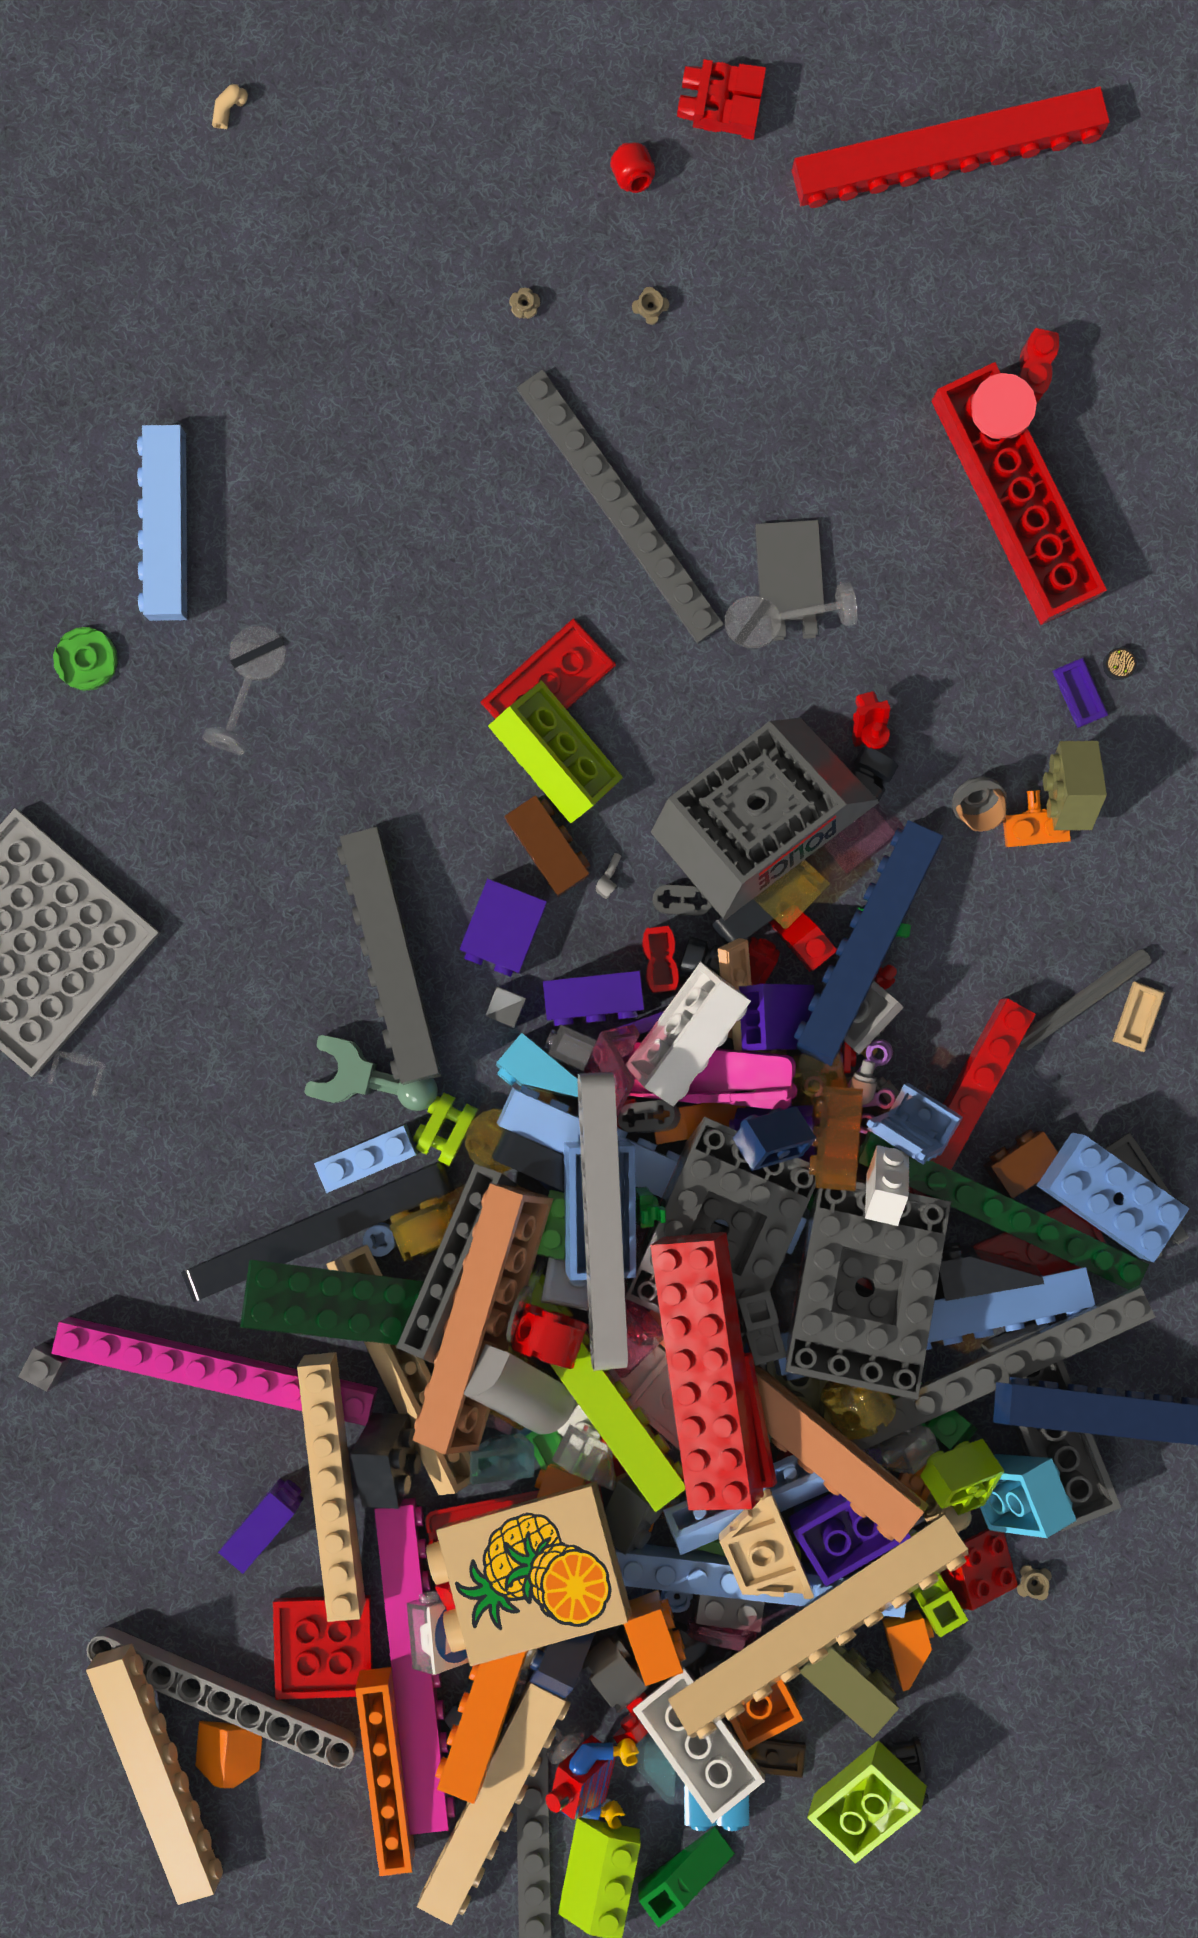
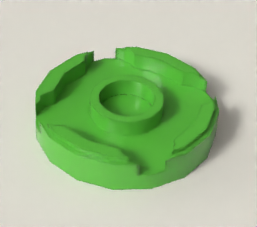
M90 627L75 628L65 633L60 639L57 648L55 647L53 654L54 668L59 677L70 687L82 691L95 690L107 684L114 675L118 664L117 650L112 641L101 631Z

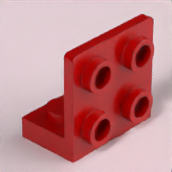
M989 1529L963 1541L968 1548V1555L964 1557L967 1561L965 1564L953 1572H950L947 1568L940 1573L960 1607L966 1610L973 1611L1017 1587V1580L1004 1532L990 1531Z

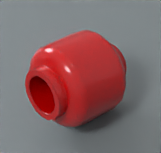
M636 142L624 143L618 147L611 157L610 167L621 189L627 192L639 193L650 186L656 169L647 148L643 144Z

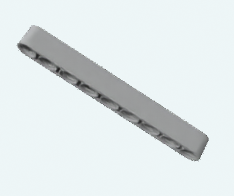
M613 1072L578 1074L591 1364L593 1371L621 1369L628 1366L615 1080Z
M112 1627L102 1628L87 1646V1656L92 1662L96 1654L105 1652L100 1647L99 1640L109 1642L111 1649L133 1644L136 1654H139L142 1658L143 1672L148 1684L152 1685L154 1690L333 1768H345L353 1760L357 1739L350 1730L284 1701L275 1700L270 1695ZM157 1666L167 1667L170 1670L171 1676L161 1675ZM187 1679L197 1680L201 1688H191L187 1683ZM222 1691L227 1693L230 1701L223 1702L219 1700L216 1692ZM252 1704L257 1706L260 1713L256 1715L250 1714L246 1709V1705ZM275 1718H285L290 1726L280 1727L275 1722ZM313 1730L318 1734L319 1739L310 1740L304 1732ZM336 1743H343L348 1747L349 1751L345 1753L338 1752L334 1745Z

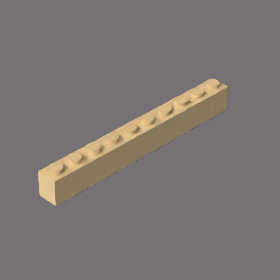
M943 1515L910 1539L901 1543L670 1697L668 1701L688 1736L692 1738L698 1736L700 1740L709 1736L717 1729L715 1723L724 1717L728 1721L734 1719L745 1711L743 1707L745 1703L753 1698L756 1702L764 1699L773 1692L772 1685L781 1679L784 1683L791 1681L801 1673L799 1667L808 1661L812 1665L821 1661L829 1654L826 1650L836 1642L840 1646L846 1644L856 1636L854 1630L863 1624H866L867 1627L873 1626L884 1617L882 1612L893 1605L897 1609L911 1600V1592L919 1587L923 1591L939 1581L937 1575L948 1568L950 1572H953L965 1564L967 1561L964 1557L968 1555V1548L947 1517Z

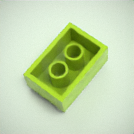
M877 1741L814 1794L807 1818L856 1864L921 1811L927 1786L880 1741Z

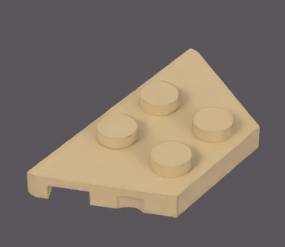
M770 1488L763 1491L764 1496L753 1509H744L719 1533V1542L742 1595L758 1596L760 1594H767L771 1597H784V1593L803 1594L804 1599L814 1598V1593L772 1491Z

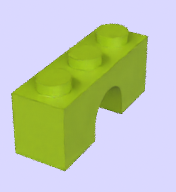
M914 1529L909 1531L911 1537L918 1533ZM938 1574L939 1581L924 1591L919 1587L912 1593L935 1633L942 1637L969 1620L952 1591L947 1587L941 1575Z

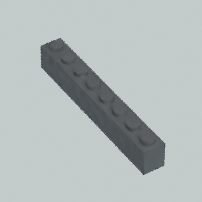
M377 827L339 836L342 845L337 847L341 865H347L349 873L348 877H344L345 885L349 896L354 895L357 905L352 907L353 917L357 926L362 925L364 937L359 938L364 957L369 955L372 965L371 968L367 969L369 981L372 987L377 986L379 998L375 999L379 1018H385L387 1029L382 1030L384 1042L387 1049L392 1048L395 1060L390 1061L393 1077L395 1080L400 1079L403 1085L440 1077L442 1074L381 833Z

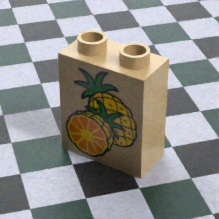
M597 1481L447 1523L436 1530L439 1542L429 1544L426 1547L432 1579L436 1585L449 1582L456 1608L443 1613L444 1629L449 1647L453 1653L466 1649L470 1667L628 1623L632 1611Z

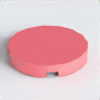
M1000 373L988 377L979 385L972 397L971 409L974 423L982 433L991 438L1017 437L1027 429L1035 416L1037 402L1034 391L1025 380L1014 374Z

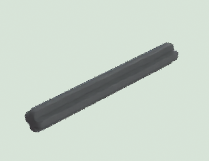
M1144 949L1136 951L1029 1027L1019 1044L1020 1047L1024 1050H1030L1151 964L1152 959Z

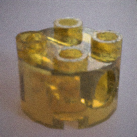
M492 1108L483 1111L472 1120L466 1132L465 1146L469 1157L475 1164L503 1173L512 1170V1168L491 1158L504 1128L497 1124L503 1108Z
M435 1197L419 1204L421 1208L419 1211L408 1212V1210H405L390 1217L392 1224L389 1227L404 1262L414 1260L413 1256L417 1254L422 1257L438 1250L453 1216L448 1201Z
M831 1381L826 1383L821 1392V1401L833 1426L848 1439H862L878 1432L876 1426L883 1422L886 1427L896 1414V1404L891 1394Z

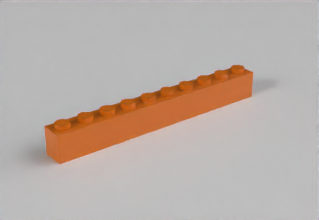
M551 1463L547 1466L546 1470L541 1469L535 1484V1488L540 1489L537 1498L585 1485L587 1476L574 1473L571 1470ZM528 1651L472 1667L469 1679L474 1682L470 1693L464 1692L460 1701L458 1712L463 1714L459 1726L453 1724L447 1739V1744L451 1745L448 1758H441L435 1777L440 1778L437 1790L472 1804L478 1799Z

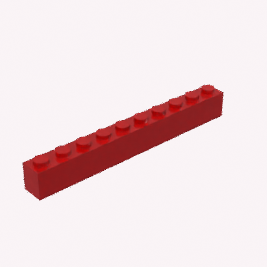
M1099 86L797 157L794 159L792 174L800 207L809 205L810 208H818L825 205L828 200L840 198L841 201L851 200L860 192L870 190L871 194H877L888 189L890 185L899 183L902 187H907L917 183L920 178L928 176L933 180H937L947 176L950 171L961 169L963 173L971 172L977 169L980 164L991 162L992 165H1000L1007 162L1010 157L1021 155L1022 158H1030L1037 155L1040 150L1052 148V151H1060L1077 141H1082L1083 144H1090L1101 138L1110 122L1102 90Z
M1008 998L1000 999L943 1105L963 1118L942 1155H937L931 1161L950 1170L952 1169L1034 1019L1035 1013ZM909 1187V1193L931 1197L912 1187ZM861 1278L857 1281L860 1285L871 1291L873 1290L869 1280Z

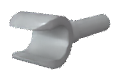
M614 853L607 871H605L596 885V892L605 899L617 887L610 880L621 858V855Z

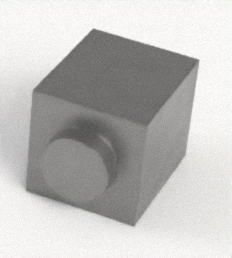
M43 1342L33 1348L18 1377L47 1392L58 1384L71 1358L51 1354L53 1347Z

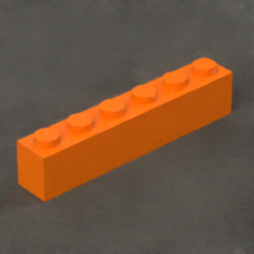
M392 1667L359 1671L355 1691L379 1876L412 1873L415 1846L413 1835H410Z

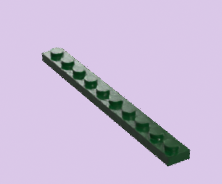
M868 1131L855 1161L869 1167L877 1145L887 1148H898ZM909 1156V1187L935 1199L951 1202L950 1206L1081 1268L1086 1267L1087 1271L1130 1290L1138 1285L1140 1286L1149 1264L931 1160L921 1164Z

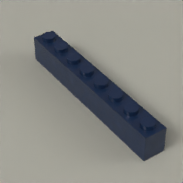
M910 820L907 821L904 829L898 828L890 843L895 848L890 857L887 855L883 856L877 869L881 876L877 884L873 882L869 884L863 898L868 902L863 911L857 909L850 923V927L854 928L849 939L843 937L836 951L840 958L836 966L829 965L822 982L826 983L822 994L815 993L808 1010L812 1011L808 1022L801 1021L794 1038L799 1040L796 1050L832 1067L940 847L943 835Z
M1009 1377V1383L996 1382L993 1418L995 1423L1198 1445V1399L1181 1397V1403H1173L1174 1396L1153 1394V1400L1145 1399L1144 1392L1125 1390V1397L1116 1396L1117 1389L1097 1387L1095 1394L1087 1393L1088 1386L1068 1384L1067 1390L1058 1389V1382L1039 1380L1038 1387L1029 1386V1379Z

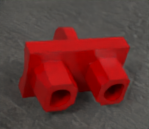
M874 691L856 696L855 703L857 709L856 713L853 714V744L857 747L864 743L869 748L880 749L888 743L890 732L887 728L890 705L887 700L879 702Z

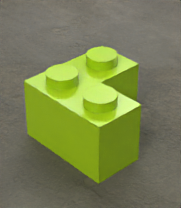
M980 1439L972 1443L964 1441L946 1453L938 1451L932 1454L926 1460L927 1464L920 1477L941 1509L952 1505L959 1516L985 1505L1003 1475L1004 1469L985 1441Z

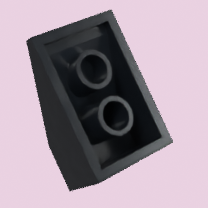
M960 1243L944 1244L939 1275L945 1301L1044 1284L1043 1277L1036 1265L969 1246L960 1247Z

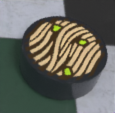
M1122 647L1110 651L1103 660L1104 672L1113 680L1128 678L1134 673L1137 666V660L1133 652Z

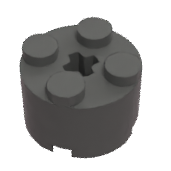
M615 1632L613 1635L607 1634L588 1651L582 1668L583 1670L588 1668L592 1673L589 1679L608 1704L612 1708L615 1707L616 1712L620 1713L647 1690L649 1686L644 1684L636 1658L633 1660L629 1659L631 1654L627 1649L628 1646Z

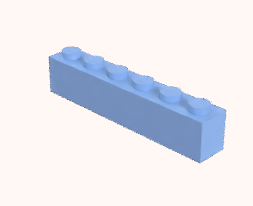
M142 425V436H138L137 439L138 453L142 456V467L138 468L137 477L138 484L142 487V499H138V514L140 518H143V530L138 531V545L140 549H143V561L138 563V575L140 581H143V593L138 595V606L140 612H143V615L149 621L187 620L186 433L181 425Z
M794 1455L773 1463L777 1484L770 1489L780 1512L829 1491L823 1484L824 1480L815 1472L811 1474L801 1468L797 1463L798 1458ZM686 1500L663 1511L679 1553L682 1555L719 1539V1533L744 1509L688 1510Z

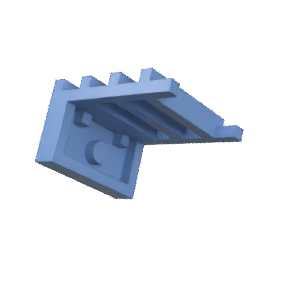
M906 1083L890 1111L869 1119L866 1125L868 1126L867 1129L921 1164H925L926 1161L929 1162L932 1158L935 1159L937 1155H942L963 1117L913 1085Z

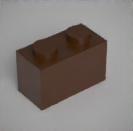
M1029 1129L1015 1138L1017 1143L1009 1149H1006L1004 1146L989 1155L990 1161L983 1166L1002 1195L1011 1199L1015 1198L1039 1182L1053 1162L1058 1152L1044 1131L1033 1132Z

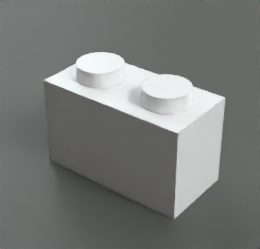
M877 1145L867 1172L865 1219L898 1226L909 1197V1155L895 1148Z

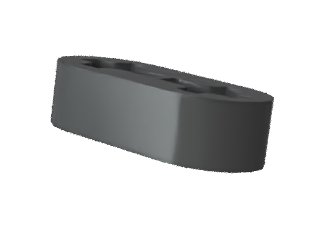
M662 885L656 889L652 898L655 909L663 914L700 916L707 913L712 905L707 900V905H702L700 910H695L694 904L684 903V898H694L696 893H701L695 886ZM664 891H670L671 897L681 899L680 903H670L669 908H663V903L658 902L657 897L663 896Z
M664 1100L630 1103L623 1106L618 1113L619 1126L624 1131L633 1134L669 1131L674 1129L680 1121L678 1107L676 1105L673 1107ZM664 1110L670 1112V1117H666L664 1121L653 1118V1115L662 1114ZM634 1113L645 1117V1120H637L634 1124L628 1122L629 1117H632Z

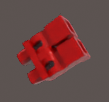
M707 59L703 60L702 67L685 66L682 88L697 90L698 94L697 97L680 95L677 117L693 121V128L712 132L723 131L742 135L741 138L754 140L766 67L739 64V67L723 62L713 63L712 60Z

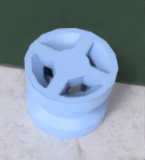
M385 1222L370 1227L363 1236V1245H368L372 1255L376 1257L387 1255L397 1243L395 1229Z

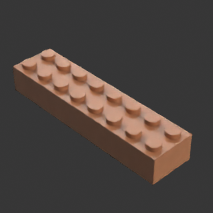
M489 1184L488 1190H486L482 1198L483 1207L479 1220L472 1231L473 1240L469 1253L463 1261L462 1277L453 1294L454 1303L450 1317L444 1324V1337L441 1347L434 1357L435 1367L431 1380L426 1385L424 1391L425 1400L421 1413L415 1421V1433L412 1441L445 1455L478 1451L490 1408L465 1396L464 1392L485 1344L508 1352L517 1320L513 1321L516 1311L521 1309L553 1198L522 1187Z

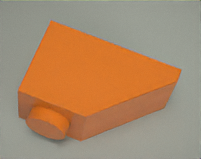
M919 1609L905 1613L904 1618L888 1617L882 1619L898 1682L903 1691L911 1688L932 1651L929 1638L934 1637L933 1629L928 1619L923 1618Z

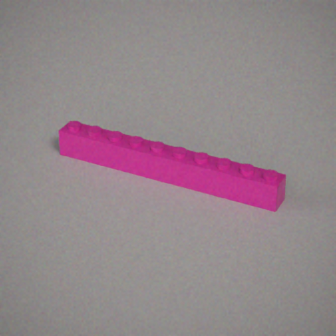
M67 1317L58 1323L51 1354L302 1411L297 1369L72 1317ZM340 1379L344 1421L366 1426L372 1415L378 1388Z
M416 1498L403 1499L399 1509L375 1508L374 1510L410 1835L449 1831L450 1820L456 1817L454 1796L448 1797L447 1793L437 1790L440 1778L435 1777L441 1758L444 1757V1753L449 1751V1745L447 1744L448 1734L447 1732H441L440 1720H445L444 1700H438L437 1688H441L442 1685L441 1673L433 1674L432 1656L423 1649L421 1626L428 1623L427 1607L433 1605V1603H427L426 1591H431L430 1572L424 1571L422 1560L427 1558V1542L425 1538L420 1539L419 1527L424 1526V1514L422 1506H416Z

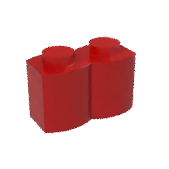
M1040 328L1034 329L1021 350V370L1017 375L1032 388L1037 403L1050 386L1052 380L1051 363L1059 350L1058 333Z
M669 926L646 928L642 938V948L648 960L646 967L647 985L652 993L674 991L678 985L679 974L677 965L672 958L675 951L673 932Z

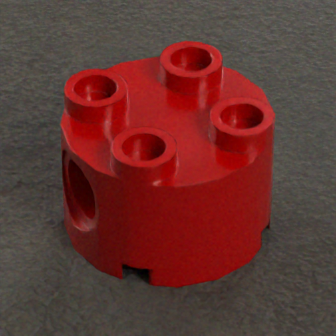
M526 1303L511 1349L529 1357L540 1358L539 1360L556 1366L573 1369L588 1324L573 1319L566 1314L553 1310L549 1312L542 1307Z

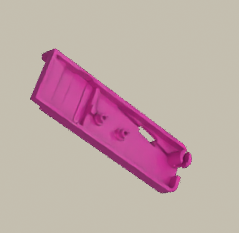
M625 1039L623 1042L622 1087L618 1094L661 1099L644 1088L625 1066L642 1043L641 1040ZM716 1048L709 1058L707 1067L704 1071L697 1074L690 1084L685 1097L678 1101L698 1104L722 1103L767 1109L782 1108L784 1110L791 1106L792 1099L797 1095V1087L792 1083L793 1077H795L796 1064L794 1059L788 1055ZM756 1090L750 1093H735V1091Z

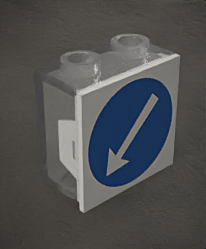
M435 1591L422 1593L419 1595V1599L408 1602L407 1612L412 1668L436 1675L466 1664L469 1660L466 1649L453 1653L449 1647L443 1623V1613L446 1609L438 1593Z

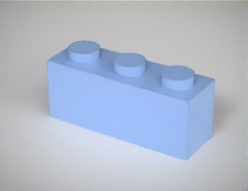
M407 1124L320 1160L314 1163L324 1189L328 1193L416 1156L419 1152L415 1149L416 1145L412 1141L413 1138Z

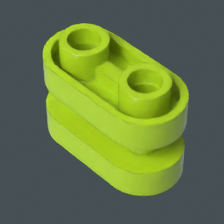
M444 1092L441 1097L437 1096L429 1106L427 1112L432 1115L426 1126L420 1124L412 1141L417 1143L415 1149L426 1155L431 1147L441 1151L438 1161L450 1166L478 1109L466 1104L463 1111L452 1107L456 1098ZM446 1118L456 1123L448 1140L438 1136Z

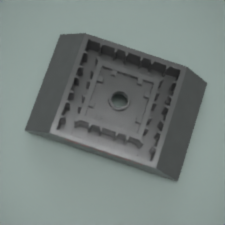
M801 718L774 720L766 723L670 796L651 833L725 921L879 802ZM756 799L766 800L765 805L758 810L749 808L752 801Z
M704 1117L686 1141L666 1190L659 1201L658 1206L666 1208V1223L654 1220V1227H648L636 1253V1278H629L625 1299L660 1313L650 1245L666 1236L711 1233L710 1227L715 1220H725L728 1225L726 1233L744 1349L747 1340L737 1300L770 1291L823 1168L800 1158H795L752 1171L732 1139L738 1131Z
M821 1175L810 1212L787 1339L785 1372L918 1400L951 1202L909 1193L898 1226L865 1219V1183ZM861 1278L869 1280L872 1284L873 1290L869 1297H861L856 1292V1282Z

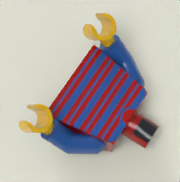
M593 1735L588 1737L557 1767L552 1791L546 1795L548 1808L555 1813L562 1811L565 1816L575 1820L580 1817L598 1820L599 1817H604L610 1828H620L622 1824L617 1816H625V1813L619 1803L613 1800L607 1802L603 1807L601 1804L606 1801L616 1756H620L625 1766H633L638 1762L636 1754L639 1751L635 1742L630 1738H626L620 1741L617 1746H613V1743H602Z

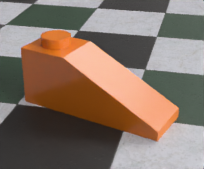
M697 1103L679 1106L680 1121L678 1125L669 1131L654 1132L655 1143L663 1144L689 1139L704 1117L729 1127V1121L735 1118L737 1108H746V1106L722 1103ZM664 1110L662 1114L653 1115V1118L664 1121L666 1117H670V1112Z

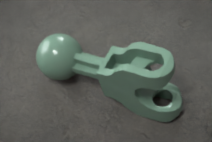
M325 1035L318 1036L317 1048L335 1057L338 1062V1072L334 1079L327 1083L308 1082L304 1090L307 1096L331 1103H340L350 1099L357 1093L370 1095L371 1089L397 1095L400 1103L412 1111H423L429 1108L436 1099L438 1088L434 1078L403 1085L400 1079L395 1080L392 1074L376 1071L377 1064L368 1061L355 1042Z

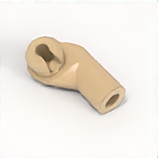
M238 84L229 85L216 98L212 120L214 128H228L229 114L232 106L236 104L241 107L246 104L248 93L244 88H239Z

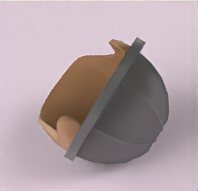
M984 776L968 778L955 791L952 799V809L956 818L963 821L973 831H988L1001 824L1006 817L1007 794L1002 785L993 779Z

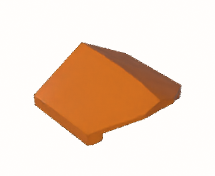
M199 1721L195 1766L215 1787L234 1788L260 1770L262 1736L232 1723Z

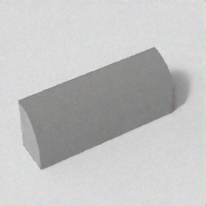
M485 1344L464 1392L465 1396L537 1434H550L560 1429L569 1420L577 1403L566 1386L511 1353Z

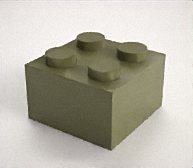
M1060 741L1055 754L1050 756L1049 772H1045L1043 776L1044 791L1049 792L1047 816L1052 818L1054 830H1092L1107 796L1099 742Z

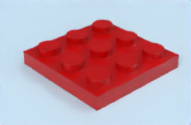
M365 1595L366 1603L360 1619L327 1622L325 1597L274 1599L275 1700L356 1697L355 1687L359 1671L373 1669L371 1595Z

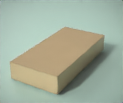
M1133 982L1113 1042L1145 1052L1165 992Z

